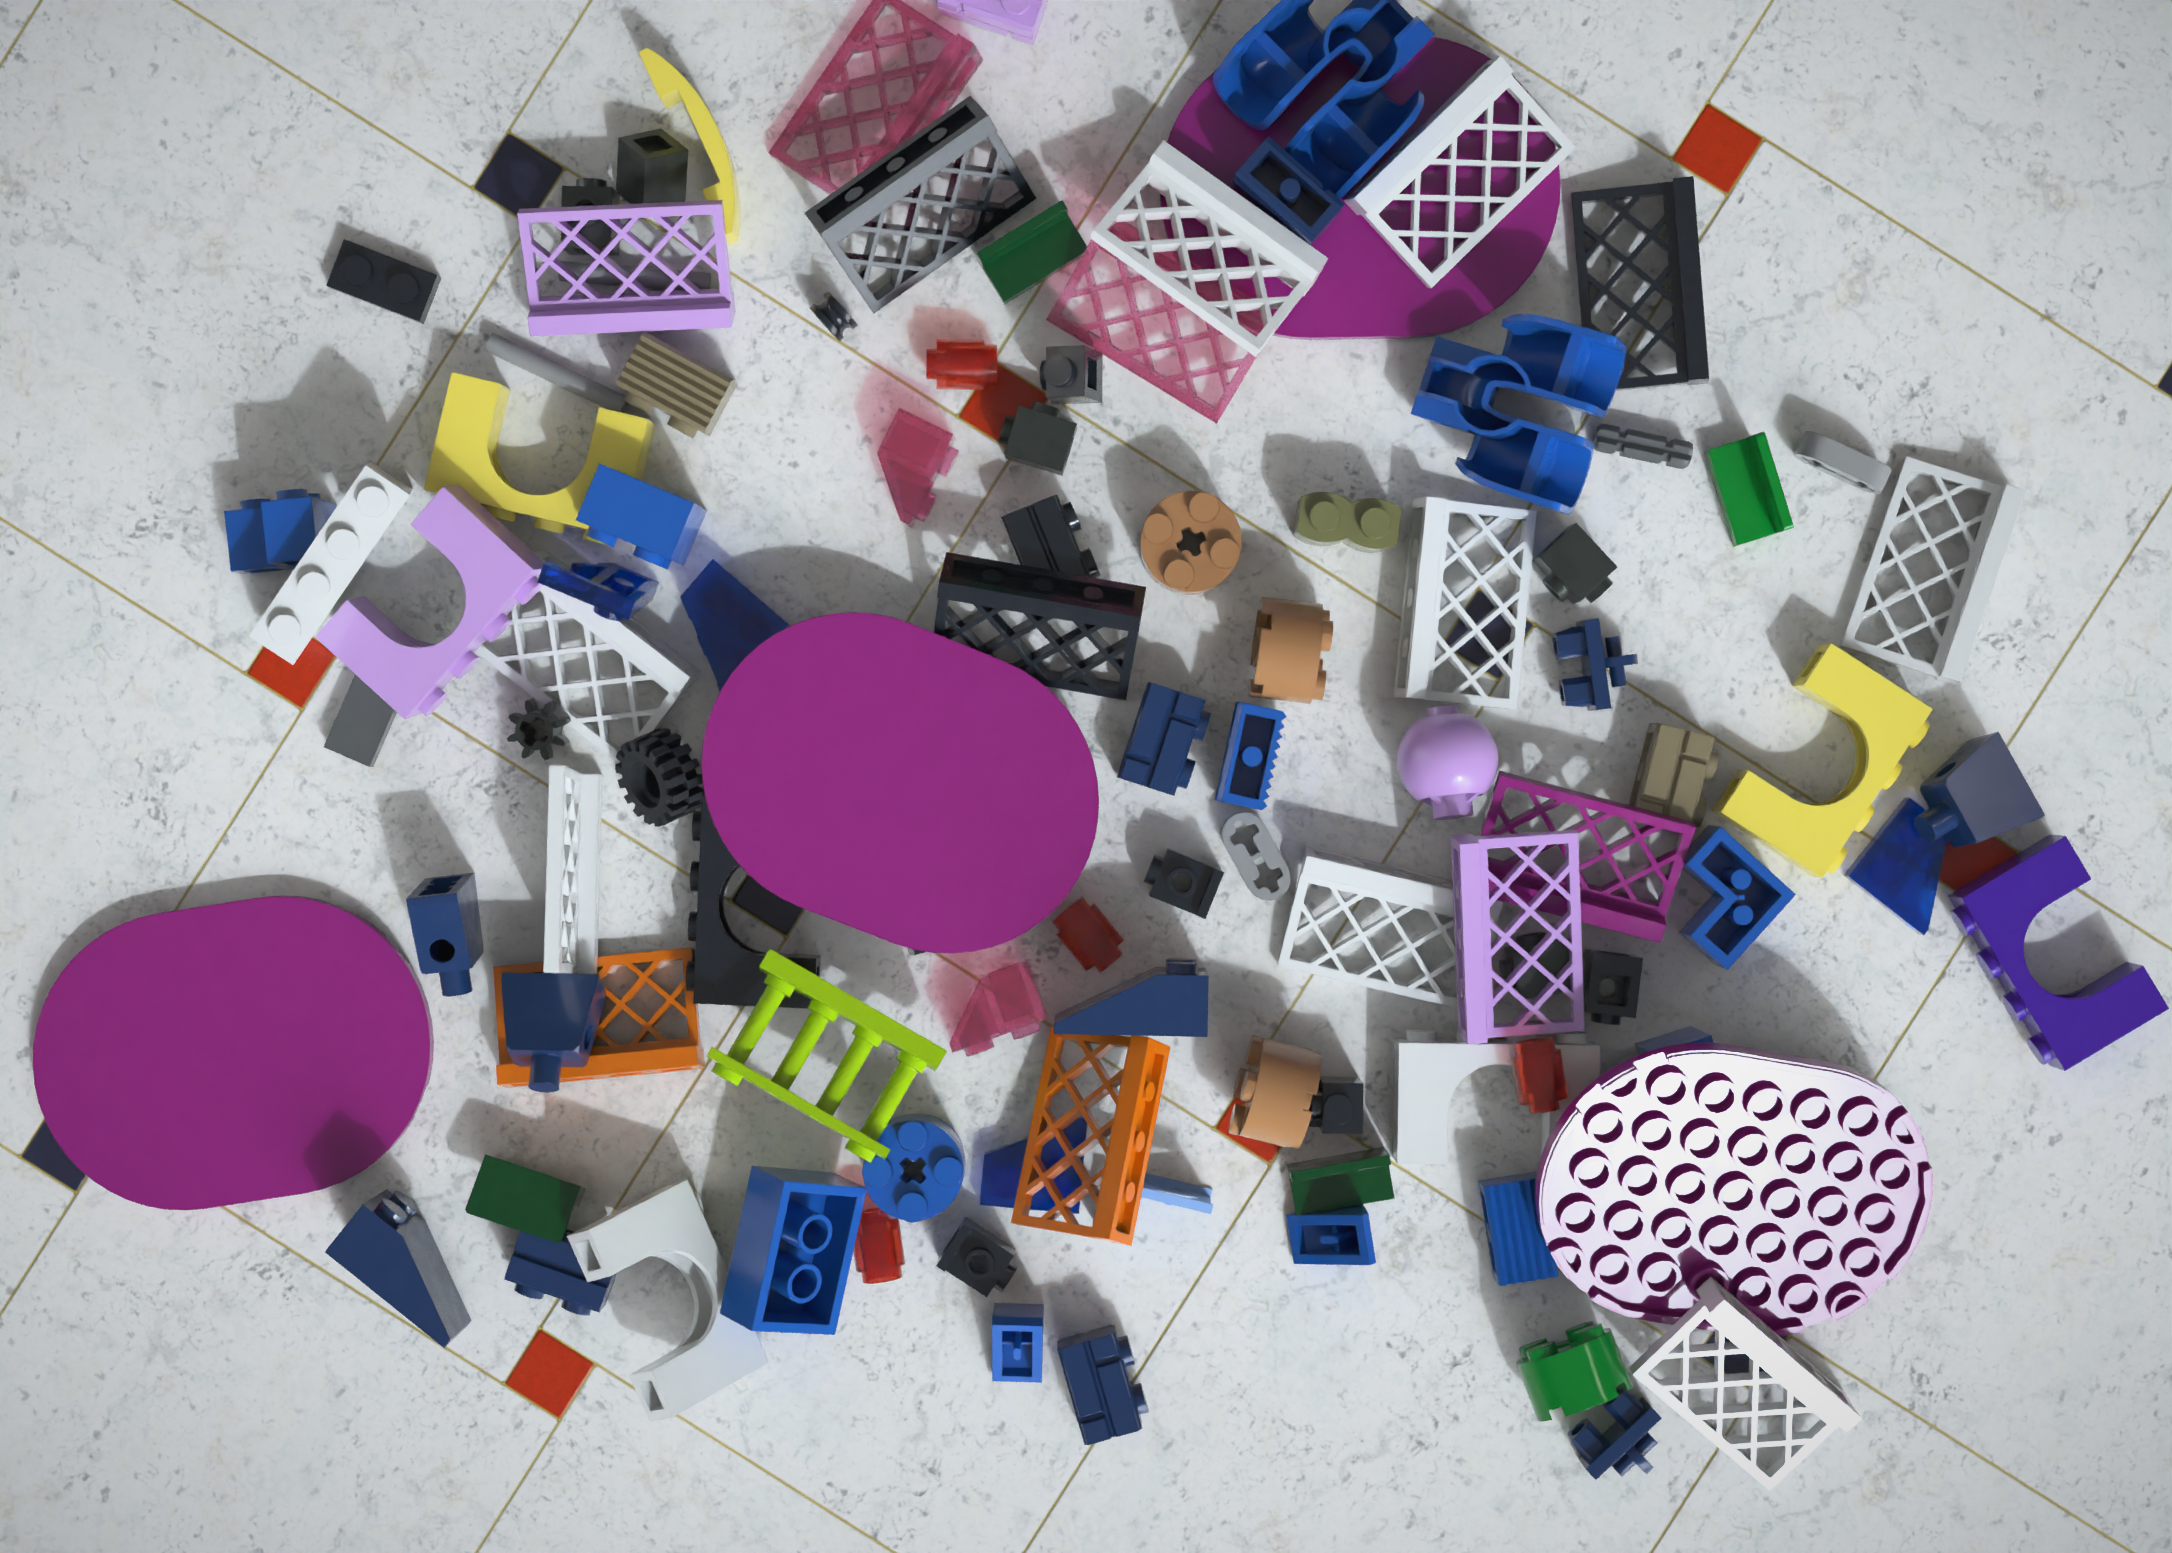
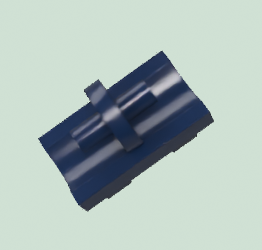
M1599 618L1576 622V627L1552 634L1556 660L1581 657L1582 677L1559 680L1561 705L1573 707L1587 706L1588 711L1611 708L1606 668H1609L1612 687L1625 686L1624 666L1638 664L1637 654L1622 655L1620 636L1605 638L1608 658H1604Z
M1616 1387L1619 1396L1602 1404L1616 1420L1612 1426L1602 1434L1588 1418H1585L1568 1432V1437L1580 1454L1578 1459L1595 1480L1611 1466L1621 1477L1635 1464L1645 1474H1648L1654 1468L1644 1456L1658 1444L1648 1431L1662 1418L1643 1396L1638 1400L1630 1392Z

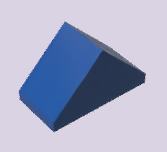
M1363 1204L1296 1216L1295 1213L1286 1215L1294 1264L1372 1265L1376 1263L1369 1214Z
M994 1304L992 1315V1381L1042 1383L1044 1304Z

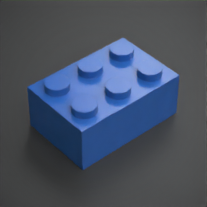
M752 1166L720 1314L750 1331L835 1335L865 1201L866 1187L832 1172Z

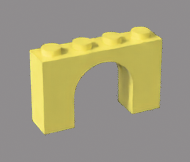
M451 372L424 490L437 494L443 486L460 485L482 506H486V510L496 519L515 523L516 515L520 514L536 518L534 528L564 534L566 525L584 530V540L607 545L586 536L589 526L576 521V518L599 463L642 481L655 424L646 418L599 407L587 459L576 479L565 488L551 494L531 495L522 493L508 481L498 459V440L510 389L500 383Z
M1832 643L1820 644L1792 687L1837 715L1849 728L1855 742L1856 763L1852 776L1846 786L1834 797L1824 802L1804 804L1789 797L1751 771L1737 770L1711 812L1803 872L1818 878H1823L1826 872L1829 874L1834 873L1841 865L1848 851L1843 846L1854 830L1860 832L1871 819L1875 811V807L1871 803L1881 788L1887 790L1898 778L1902 770V765L1898 763L1908 746L1914 748L1924 738L1930 726V723L1925 720L1933 710Z

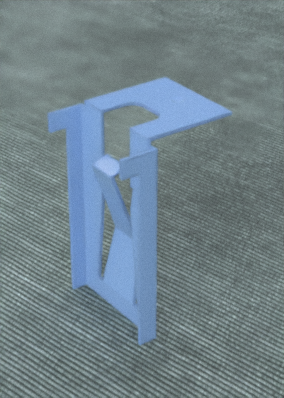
M1146 1173L1142 1198L1211 1214L1213 1204H1211L1212 1189Z

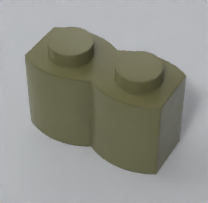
M1313 492L1301 496L1297 501L1293 536L1306 544L1314 546H1332L1343 542L1345 545L1358 551L1369 553L1382 552L1398 544L1402 509L1396 504L1383 499L1366 498L1350 502L1338 494Z

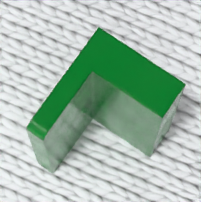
M1764 431L1704 452L1733 547L1794 528Z

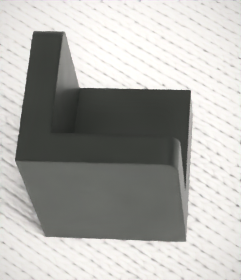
M661 128L619 137L616 178L617 193L630 204L685 202L689 150Z

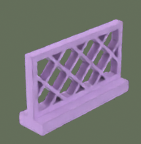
M723 200L519 209L517 215L530 308L527 317L530 336L732 327L736 310L734 292L731 289ZM712 215L714 234L703 246L698 244L680 228L690 216ZM671 216H680L675 223H673L668 218ZM653 217L668 230L652 249L629 230L639 218ZM630 218L624 225L617 220ZM588 220H602L617 232L602 251L579 233ZM566 221L578 222L574 227H572ZM551 222L566 236L550 253L534 240L532 223ZM673 235L695 253L680 272L657 254ZM622 237L645 256L630 274L607 256ZM571 240L595 258L580 276L576 275L556 258ZM714 244L716 248V258L708 252V250ZM536 255H538L542 260H544L538 268L536 262ZM702 259L718 272L719 289H699L685 276ZM650 261L673 279L663 291L650 292L635 280ZM600 263L622 281L613 293L599 294L585 282L587 277ZM549 265L572 283L562 296H541L539 277ZM678 284L685 289L673 291ZM627 287H630L634 291L630 293H623ZM577 289H579V290H580L582 293H584L585 295H572V294H573Z
M1576 830L1477 837H1474L1471 833L1451 835L1458 1029L1467 1044L1488 1043V1038L1585 1031L1578 832ZM1565 844L1566 862L1552 877L1533 862V859L1546 845ZM1532 846V848L1526 854H1524L1518 847ZM1509 847L1521 860L1500 881L1488 870L1487 849ZM1529 865L1547 883L1526 904L1508 887ZM1565 876L1567 879V891L1559 885ZM1488 878L1497 885L1490 894ZM1555 888L1567 899L1568 911L1552 927L1534 910ZM1503 892L1523 908L1504 930L1500 929L1490 920V907ZM1531 915L1549 932L1528 953L1510 936ZM1567 926L1569 941L1560 934ZM1490 928L1498 934L1492 943ZM1557 938L1569 949V961L1554 976L1537 959ZM1507 942L1524 959L1504 980L1492 969L1491 957ZM1533 965L1550 982L1530 1003L1512 986ZM1569 975H1570V989H1568V988L1563 984V981H1564ZM1492 977L1500 984L1494 992ZM1557 988L1561 989L1571 1000V1018L1550 1020L1538 1009ZM1507 991L1526 1006L1513 1022L1494 1024L1493 1007ZM1533 1014L1540 1019L1539 1021H1528Z

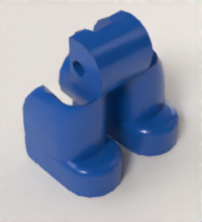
M1281 0L1229 51L1213 75L1214 87L1222 102L1238 119L1254 129L1264 130L1291 105L1300 92L1333 60L1343 54L1358 69L1357 73L1301 127L1285 147V151L1323 184L1322 190H1330L1341 199L1405 133L1422 110L1424 94L1419 89L1403 105L1392 100L1382 89L1429 42L1435 33L1418 16L1413 18L1396 0H1353L1339 15L1332 19L1324 30L1315 22L1309 11V6L1314 0Z
M1514 314L1502 319L1501 326L1508 330L1501 355H1495L1436 336L1411 415L1475 435L1466 459L1457 457L1455 462L1456 466L1465 476L1483 486L1567 515L1571 514L1580 498L1588 476L1594 451L1593 442L1569 432L1549 428L1501 413L1493 408V404L1500 387L1541 397L1566 405L1573 410L1603 418L1614 398L1622 374L1627 350L1626 345L1615 336L1533 314Z

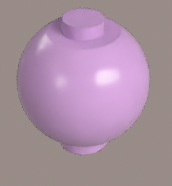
M1457 705L1428 708V717L1417 719L1407 729L1400 741L1397 752V767L1401 781L1416 800L1432 806L1433 820L1474 816L1472 801L1489 790L1497 774L1498 751L1495 740L1487 727L1477 718L1470 714L1458 713Z

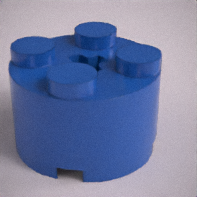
M909 1114L890 1120L877 1141L891 1149L886 1159L884 1160L875 1155L871 1163L866 1160L863 1161L862 1176L866 1190L872 1201L882 1211L894 1218L911 1223L932 1218L948 1208L960 1191L966 1168L965 1153L961 1139L950 1125L935 1116ZM907 1157L913 1162L919 1157L925 1161L922 1169L924 1175L921 1176L918 1173H914L911 1176L904 1171L907 1165L904 1158Z

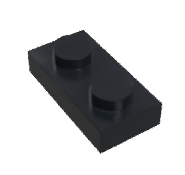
M344 239L326 286L424 324L441 277Z

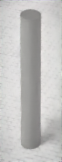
M561 261L578 276L590 264ZM599 264L585 280L586 283L619 286L622 283L619 278L602 264ZM620 266L628 274H630L632 270L635 268L630 266ZM644 268L635 278L645 288L665 289L673 280L661 269ZM690 271L685 276L699 289H710V273ZM558 273L559 281L569 282ZM678 284L674 290L685 289Z
M492 333L485 345L486 352L599 406L623 413L628 404L623 401L625 395L495 333Z

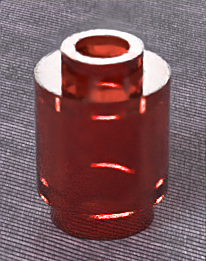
M936 339V349H926V379H936V389L984 390V385H996L997 345L985 344L984 339Z
M1083 896L1052 921L1059 930L1056 936L1085 971L1095 966L1101 973L1123 954L1118 946L1124 941V938L1096 904L1089 905Z
M1540 1037L1514 1042L1515 1054L1510 1056L1518 1105H1528L1529 1112L1532 1114L1559 1110V1101L1567 1099L1569 1096L1561 1049L1555 1047L1554 1037Z
M879 1207L862 1210L854 1246L855 1267L857 1272L862 1273L863 1283L875 1284L899 1279L902 1277L901 1266L906 1263L899 1219L888 1215Z

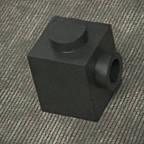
M580 178L576 180V186H562L561 207L620 204V195L613 187H607L606 180ZM588 220L579 231L582 236L600 251L617 233L602 220ZM566 221V222H567L570 226L574 227L578 221ZM561 231V241H562L563 238L566 236V234H564V233ZM573 240L564 248L569 255H590ZM619 242L607 256H619Z
M1032 401L1030 409L1019 406L1016 417L1006 416L998 444L1006 446L1004 453L1006 459L1063 476L1077 431V423L1059 418L1061 410Z
M1577 523L1568 526L1532 560L1546 575L1542 582L1551 594L1561 602L1568 598L1572 604L1581 602L1584 598L1590 603L1594 602L1613 584L1608 576L1617 568L1616 564Z
M1546 932L1520 935L1516 937V942L1525 951L1530 953L1543 939ZM1556 938L1538 957L1537 961L1555 976L1569 961V949ZM1512 946L1504 947L1506 959L1499 961L1500 975L1504 980L1524 959ZM1531 965L1512 987L1526 999L1535 998L1550 980L1536 967ZM1570 975L1563 981V984L1568 989H1570ZM1557 988L1552 994L1563 993V991Z

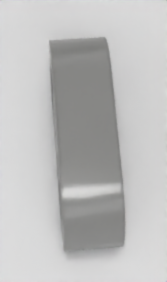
M1805 431L1794 454L1800 461L1854 487L1874 494H1881L1892 471L1890 467L1827 436L1811 431Z
M1250 812L1232 814L1225 820L1222 826L1221 838L1243 881L1251 893L1262 900L1271 901L1280 898L1287 892L1290 886L1291 874L1262 820ZM1242 820L1246 826L1255 824L1257 827V832L1252 835V840L1258 851L1252 855L1249 854L1243 843L1233 844L1231 842L1230 836L1236 832L1233 824L1237 821ZM1262 857L1269 869L1279 868L1282 875L1276 879L1278 887L1273 891H1270L1266 886H1260L1259 888L1255 886L1254 880L1259 878L1260 873L1254 860Z

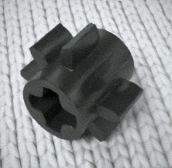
M534 699L525 701L526 715L521 713L509 715L508 718L516 724L515 733L511 734L507 741L515 742L518 740L520 745L524 747L521 755L522 758L530 757L535 750H540L542 758L548 760L553 758L551 744L554 743L558 746L569 744V739L561 734L563 726L568 724L571 718H559L553 713L556 709V701H550L543 709H538L537 702ZM542 719L545 721L542 729L549 733V735L536 740L534 738L536 730L530 726V723Z

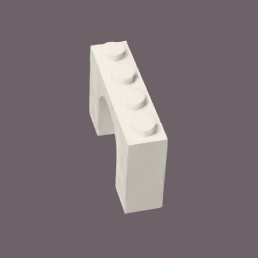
M370 460L364 466L249 634V637L294 665L398 513L413 488Z
M1406 1030V1038H1394L1392 1157L1397 1164H1448V1113L1452 1095L1459 1083L1468 1074L1481 1067L1495 1064L1519 1068L1525 1071L1536 1084L1542 1105V1155L1546 1141L1563 1112L1580 1092L1600 1077L1601 1045L1592 1040H1587V1033L1579 1031L1556 1033V1040H1537L1536 1034L1508 1036L1506 1039H1488V1043L1467 1044L1459 1030L1456 1031V1039L1437 1038L1436 1030Z
M688 1179L664 1186L567 1236L587 1282L610 1277L640 1260L652 1256L664 1259L674 1265L683 1274L690 1286L694 1302V1315L690 1330L685 1339L673 1351L629 1375L649 1421L672 1418L769 1363L763 1350L764 1340L761 1333L750 1331L720 1314L729 1271L723 1260L722 1245L717 1237L711 1233L703 1215L701 1198L691 1188Z

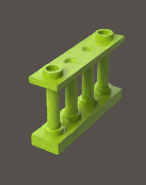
M769 949L759 966L760 971L767 975L763 982L767 987L727 1055L711 1047L707 1054L708 1059L715 1062L711 1071L736 1086L739 1085L743 1078L849 1139L844 1148L867 1162L871 1163L875 1155L885 1160L891 1149L877 1141L917 1072L922 1074L926 1067L936 1071L947 1050ZM793 991H796L812 1000L808 1006L811 1013L773 1078L769 1080L745 1066V1063L785 996L790 998ZM839 1016L855 1025L852 1034L856 1037L817 1104L814 1106L790 1092L789 1089L828 1022L834 1023ZM883 1041L900 1051L896 1057L899 1064L861 1130L858 1131L833 1117L872 1048H879Z

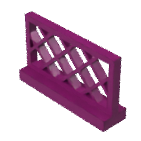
M1499 771L1479 836L1503 835L1508 831L1510 834H1518L1515 829L1516 827L1541 815L1549 831H1558L1547 811L1562 803L1576 805L1584 820L1564 830H1576L1580 833L1590 828L1601 849L1579 859L1581 922L1661 943L1667 926L1665 917L1696 830L1695 822ZM1506 788L1527 792L1535 807L1510 819L1501 805ZM1538 796L1546 797L1549 799L1541 803ZM1587 809L1595 810L1598 812L1590 816ZM1499 814L1503 823L1494 827ZM1612 816L1625 818L1633 832L1607 845L1596 824ZM1636 822L1647 825L1639 829ZM1661 829L1680 833L1675 849L1657 858L1645 840V837ZM1639 841L1649 862L1624 874L1613 854ZM1557 844L1546 845L1540 853ZM1558 844L1566 858L1565 844ZM1521 846L1518 848L1524 854H1526L1532 848V846L1529 848H1526V846ZM1517 854L1504 861L1488 857V870L1501 881L1521 858ZM1607 858L1618 878L1602 886L1589 884L1581 870ZM1670 863L1667 874L1665 875L1661 867ZM1526 867L1508 888L1528 904L1547 881L1532 867ZM1656 871L1663 886L1658 900L1653 901L1636 896L1629 883ZM1546 872V873H1547L1550 877H1552L1556 872H1554V873H1552V874H1551V873H1548V872ZM1565 876L1559 885L1567 891V879ZM1488 878L1490 894L1497 885ZM1624 887L1626 893L1615 890ZM1554 888L1535 910L1563 917L1568 911L1567 899ZM1505 892L1497 899L1519 905Z

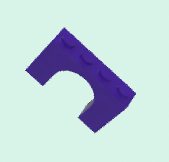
M2050 834L1949 894L1948 897L1955 907L1950 911L1954 923L1965 936L1971 934L1980 949V952L1976 953V958L1981 968L1989 978H1997L2006 994L2001 999L2005 1008L2015 1021L2020 1022L2022 1020L2032 1037L2027 1039V1043L2034 1056L2043 1065L2048 1063L2049 1066L2066 1071L2165 1012L2169 1007L2145 967L2134 963L2125 962L2080 990L2068 994H2052L2034 980L2028 970L2024 957V940L2030 923L2043 908L2091 880L2090 875L2067 837Z

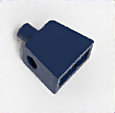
M1995 732L1967 741L1920 785V792L1929 809L1914 818V826L1918 834L1925 841L1932 843L1945 835L1949 844L1955 848L1982 842L2045 816L2000 733Z
M466 873L425 878L406 898L420 971L422 974L439 973L443 996L451 997L470 993L473 989L469 969L473 968L483 954L475 874Z
M502 973L501 982L507 1051L515 1065L530 1066L528 1087L531 1090L545 1093L556 1092L560 1087L561 1067H584L588 1063L605 1002L606 990L598 974Z

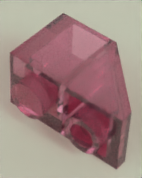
M899 408L879 447L877 455L899 519L904 525L913 528L916 519L923 522L926 521L937 498V495L930 491L939 474L945 477L948 476L956 461L959 450L952 447L956 440L954 434Z
M1028 959L981 975L949 1042L952 1053L964 1049L966 1057L993 1048L994 1043L992 1039L1011 1032L1013 1040L1042 1030L1039 1022L1046 1020L1048 1013Z

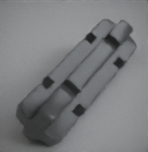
M1600 424L1595 431L1593 439L1596 451L1608 454L1618 451L1619 456L1655 464L1665 461L1666 466L1679 469L1689 466L1693 454V444L1689 441L1674 438L1670 442L1667 441L1666 436L1628 428L1622 432L1620 427L1609 424Z

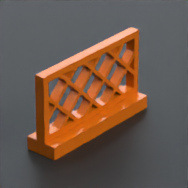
M692 947L598 956L597 968H602L598 972L601 982L615 966L626 965L640 978L621 1000L604 986L606 996L617 1005L597 1027L593 1045L599 1037L609 1045L592 1047L588 1063L584 1067H561L560 1083L705 1069L704 1049L701 1048L698 1004H693L694 991H686L687 962L695 961L694 949ZM683 960L684 980L671 995L650 978L663 962ZM544 962L493 967L500 1064L496 1065L497 1085L506 1088L528 1086L530 1066L515 1065L507 1051L501 982L502 973H544ZM652 963L644 973L635 966V964ZM645 983L649 984L666 999L648 1022L627 1005ZM684 991L686 1008L677 1001ZM672 1005L687 1016L688 1038L668 1040L654 1028ZM622 1010L643 1026L641 1031L628 1044H617L604 1033ZM649 1032L659 1040L642 1042Z
M1051 1026L1011 1219L1012 1224L1132 1246L1170 1046L1144 1036L1054 1034V1026ZM1064 1040L1077 1041L1086 1057L1066 1071L1060 1061ZM1090 1043L1098 1044L1099 1046L1093 1050ZM1115 1047L1126 1048L1127 1054L1124 1068L1110 1078L1100 1059ZM1093 1066L1103 1085L1083 1099L1073 1080ZM1063 1088H1066L1076 1106L1056 1120L1050 1110L1052 1098ZM1110 1094L1116 1104L1114 1118L1100 1127L1090 1108ZM1082 1115L1093 1134L1074 1149L1063 1130ZM1056 1137L1066 1156L1047 1170L1040 1159L1042 1147L1052 1138ZM1100 1144L1106 1154L1105 1165L1103 1169L1091 1177L1080 1158ZM1073 1165L1083 1184L1064 1199L1053 1179ZM1045 1186L1056 1206L1040 1218L1029 1216L1032 1196ZM1087 1194H1090L1096 1204L1092 1227L1079 1225L1070 1210L1073 1205ZM1062 1215L1066 1222L1056 1221V1219Z

